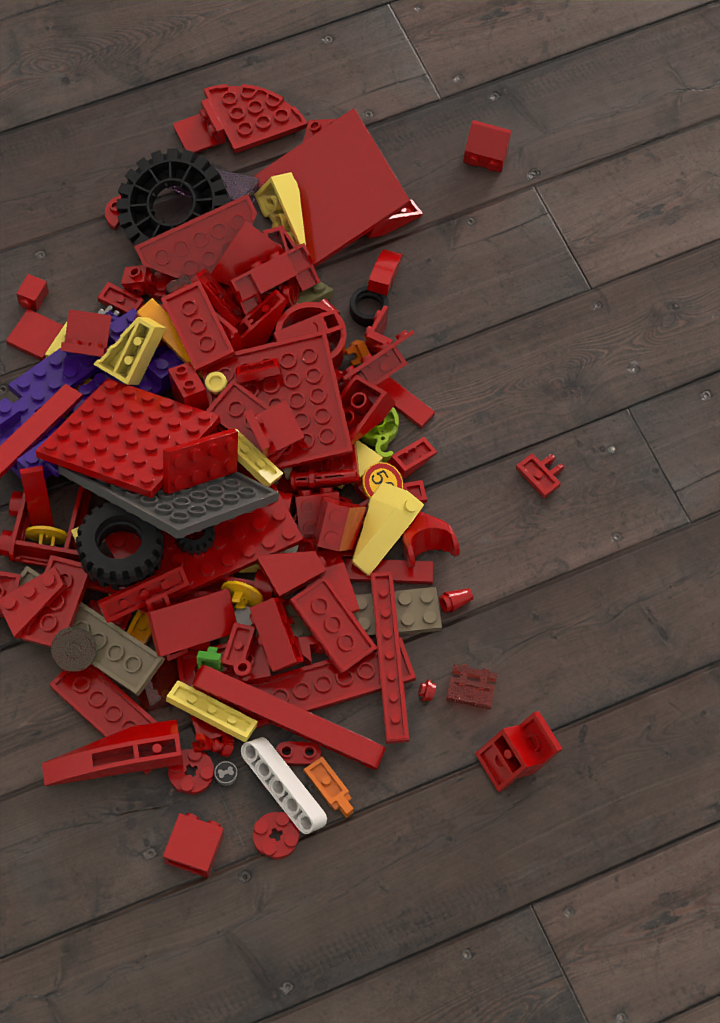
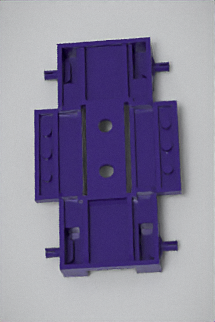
M134 308L120 317H117L111 310L105 313V315L112 317L107 349L114 345L126 328L133 323L137 313ZM166 345L158 346L140 384L130 386L161 395L171 387L168 369L184 364V362ZM61 348L8 384L9 390L19 400L12 403L5 397L0 401V445L65 384L74 389L92 375L98 373L88 384L79 387L78 392L83 394V399L69 412L72 414L107 378L121 383L124 382L94 365L102 357L60 351ZM62 418L37 444L17 459V463L11 468L16 475L21 478L20 469L36 466L43 467L45 479L52 474L56 477L61 475L58 473L59 465L36 458V450L61 426L65 419Z

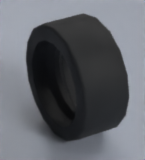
M364 286L353 292L350 298V315L357 324L364 327H372L375 314L361 313L357 309V303L360 300L372 298L381 304L382 310L384 305L389 307V299L386 295L367 291L368 286Z

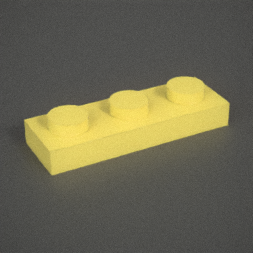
M238 431V462L260 483L270 487L281 478L283 472L267 457L265 458V455Z

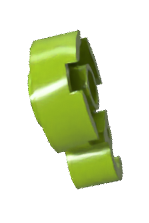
M395 408L390 410L379 425L360 438L366 444L375 446V452L383 457L384 463L390 460L393 452L382 451L388 448V444L396 437L398 432L399 416Z

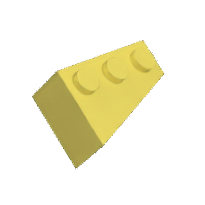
M137 317L120 335L119 340L114 345H111L102 358L97 360L94 365L127 385H139L166 327L150 318Z

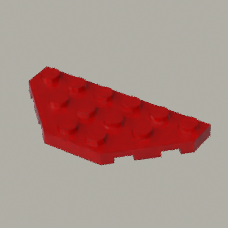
M249 194L134 247L143 266L191 283L190 280L204 268L210 274L212 273L245 221L253 225L257 212Z

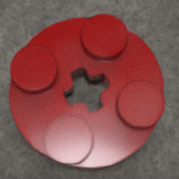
M193 748L182 750L183 764L168 766L170 783L180 793L200 794L207 790L212 783L214 777L213 762L203 751H196ZM188 767H195L197 769L195 776L192 777L190 774H185Z
M285 812L268 813L255 823L253 843L260 854L270 857V859L279 860L290 856L294 852L299 841V829ZM276 830L282 833L279 841H276L275 838L270 839L269 836L272 835V831Z

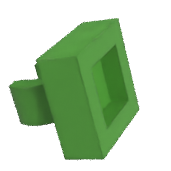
M209 646L207 652H198V670L201 665H205L222 672L221 654L217 653V647Z

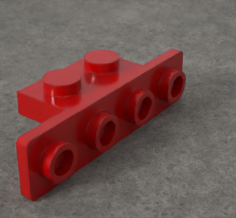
M405 329L395 336L397 339L395 342L390 344L387 341L378 347L379 353L374 356L370 353L360 360L362 364L354 368L352 365L342 372L344 376L340 378L342 382L358 371H361L367 381L377 385L406 366L408 363L396 346L415 334L414 331L407 332Z

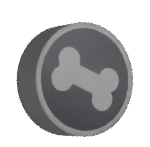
M229 761L219 763L214 771L216 781L224 786L233 784L238 776L236 766Z

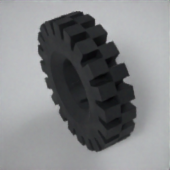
M177 148L167 149L166 154H163L160 150L150 153L152 159L148 161L143 157L136 162L138 168L135 171L130 168L125 175L128 181L126 184L121 183L118 193L121 195V199H117L116 209L120 213L118 220L124 229L123 232L136 246L231 201L224 180L207 159L201 155L197 157L193 151L184 149L183 153H180ZM171 186H181L182 189L187 188L192 193L190 197L193 201V207L189 211V215L184 220L177 221L175 224H166L163 220L161 222L156 220L153 204L155 199L158 198L157 195L165 188L169 189Z

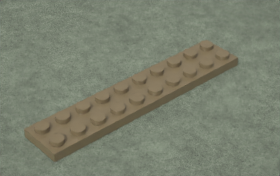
M436 587L394 591L399 635L442 631ZM372 593L355 595L360 611L353 613V615L369 637L376 638ZM289 603L286 606L288 617L292 616L294 624L290 625L294 636H313ZM230 635L219 638V643H227Z

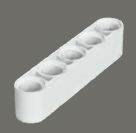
M260 737L242 745L241 755L302 833L309 834L326 825L327 817L323 809L266 738Z

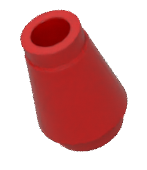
M469 588L443 592V595L439 596L440 607L445 613H452L473 600V594Z

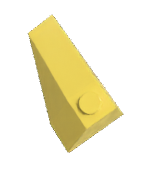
M291 172L270 177L254 194L265 218L269 217L273 222L272 228L283 226L296 246L305 243L300 193L296 180Z

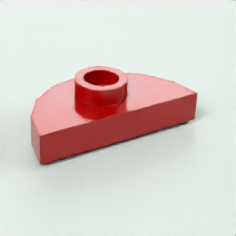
M121 195L113 198L105 208L106 221L109 227L115 231L120 225L118 220L120 213L116 209L117 199H121Z

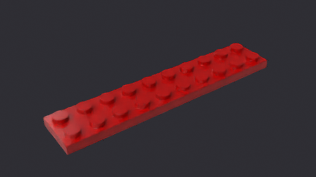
M401 637L399 642L403 682L406 684L416 681V676ZM377 648L342 674L339 673L331 660L327 659L274 675L271 680L248 685L308 712L317 711L381 691ZM214 698L215 700L258 721L257 727L255 729L271 724L267 721H264L256 716H253L245 711H242L236 707H233L225 702H222ZM190 714L196 734L203 733L212 740L213 738L220 740L225 734L230 735Z

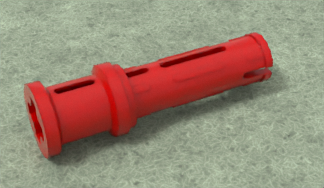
M356 468L316 472L314 469H310L309 472L298 473L291 471V487L293 490H297L300 487L315 489L318 485L358 482V472Z

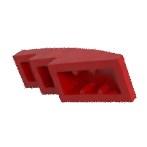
M422 437L393 454L386 463L394 466L400 472L402 480H404L434 457L437 451L425 437ZM361 480L355 484L354 490L365 501L368 499V496L364 492Z

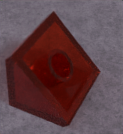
M165 659L138 696L140 707L146 712L172 706V704L166 702V697L176 682L180 681L175 659L170 661Z

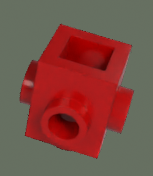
M143 265L125 267L121 282L124 289L136 296L152 294L156 284V276L151 269Z

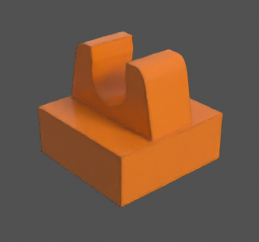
M362 340L353 341L350 343V347L345 350L346 355L352 353L355 355V358L349 362L351 365L360 364V360L370 354L365 342Z

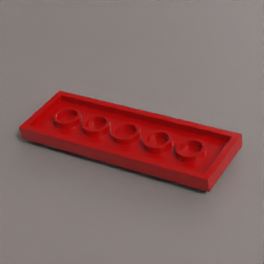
M92 664L85 670L78 672L63 670L49 684L56 694L104 738L132 726L157 723L154 718ZM153 769L142 772L147 776Z

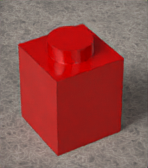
M27 274L16 293L18 303L25 309L38 311L49 292L47 281Z

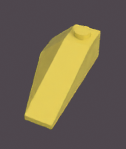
M384 482L379 485L369 499L368 511L363 520L361 535L357 540L351 561L352 564L367 576L372 573L424 506L422 502L407 490Z

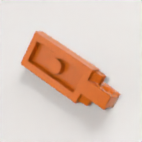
M320 757L303 769L305 775L334 811L339 808L346 818L354 813V808L348 802L351 800L349 790L323 757Z

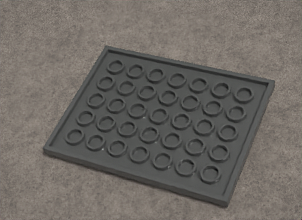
M58 467V473L68 478V480L76 482L83 488L107 499L112 504L118 505L127 512L138 516L143 521H147L158 529L171 534L174 538H184L191 533L200 532L207 527L218 525L220 522L234 519L236 516L268 506L278 501L279 492L239 472L170 494L163 492L162 486L152 498L65 467Z

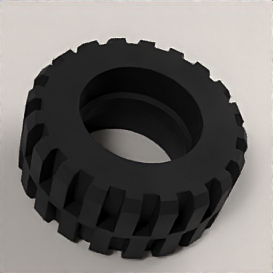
M109 501L102 503L103 507L100 509L96 506L91 510V516L86 515L83 518V525H79L77 530L76 546L81 566L93 582L98 580L99 585L104 588L111 585L112 590H119V587H129L154 575V569L159 570L161 559L164 558L162 530L127 512L118 505L110 504ZM115 532H130L137 535L142 541L141 546L134 554L122 559L109 558L99 550L102 541Z

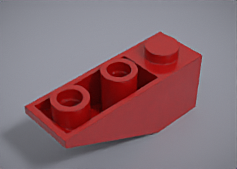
M333 309L272 334L277 342L325 330L328 338L341 331L344 326L337 310Z

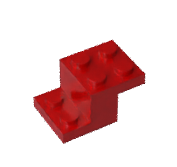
M536 711L520 725L503 728L481 747L475 755L497 791L500 792L505 790L516 779L535 774L562 751L563 748L541 713Z

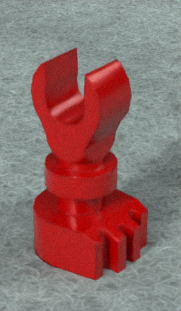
M203 733L195 734V739L200 743L192 741L193 749L196 751H218L220 756L230 757L234 748V737L227 734L219 741L217 738L212 740Z

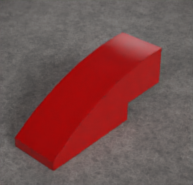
M385 249L382 250L371 272L367 291L388 295L403 254Z

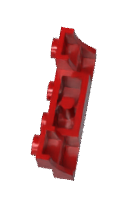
M305 243L281 255L279 252H276L267 257L269 261L263 264L258 261L249 266L250 271L229 281L244 317L262 302L260 294L291 278H294L301 292L321 282Z

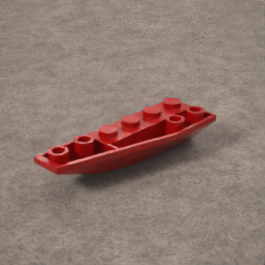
M177 719L132 726L42 763L45 787L183 764Z

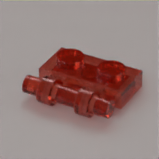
M453 664L452 673L459 674L460 678L451 677L446 700L491 709L495 686L486 683L487 680L496 682L498 673L489 672V669L482 668V670L469 668V665L466 664L462 666ZM467 676L478 678L480 682L467 680Z

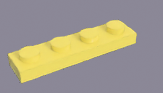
M179 680L166 697V702L245 743L257 727L258 721Z

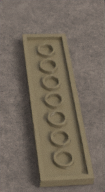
M26 566L20 574L19 587L40 574ZM81 602L72 629H80L88 633L93 639L96 652L91 664L139 696L165 661V658L163 656L157 657V653L112 622L107 623L103 616Z

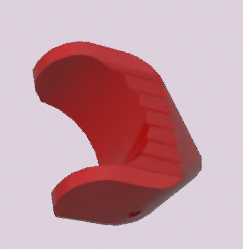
M419 511L402 535L404 556L409 568L415 567L417 555H421L422 552L427 550L442 549L445 552H450L453 557L460 555L458 539L452 527L447 522Z

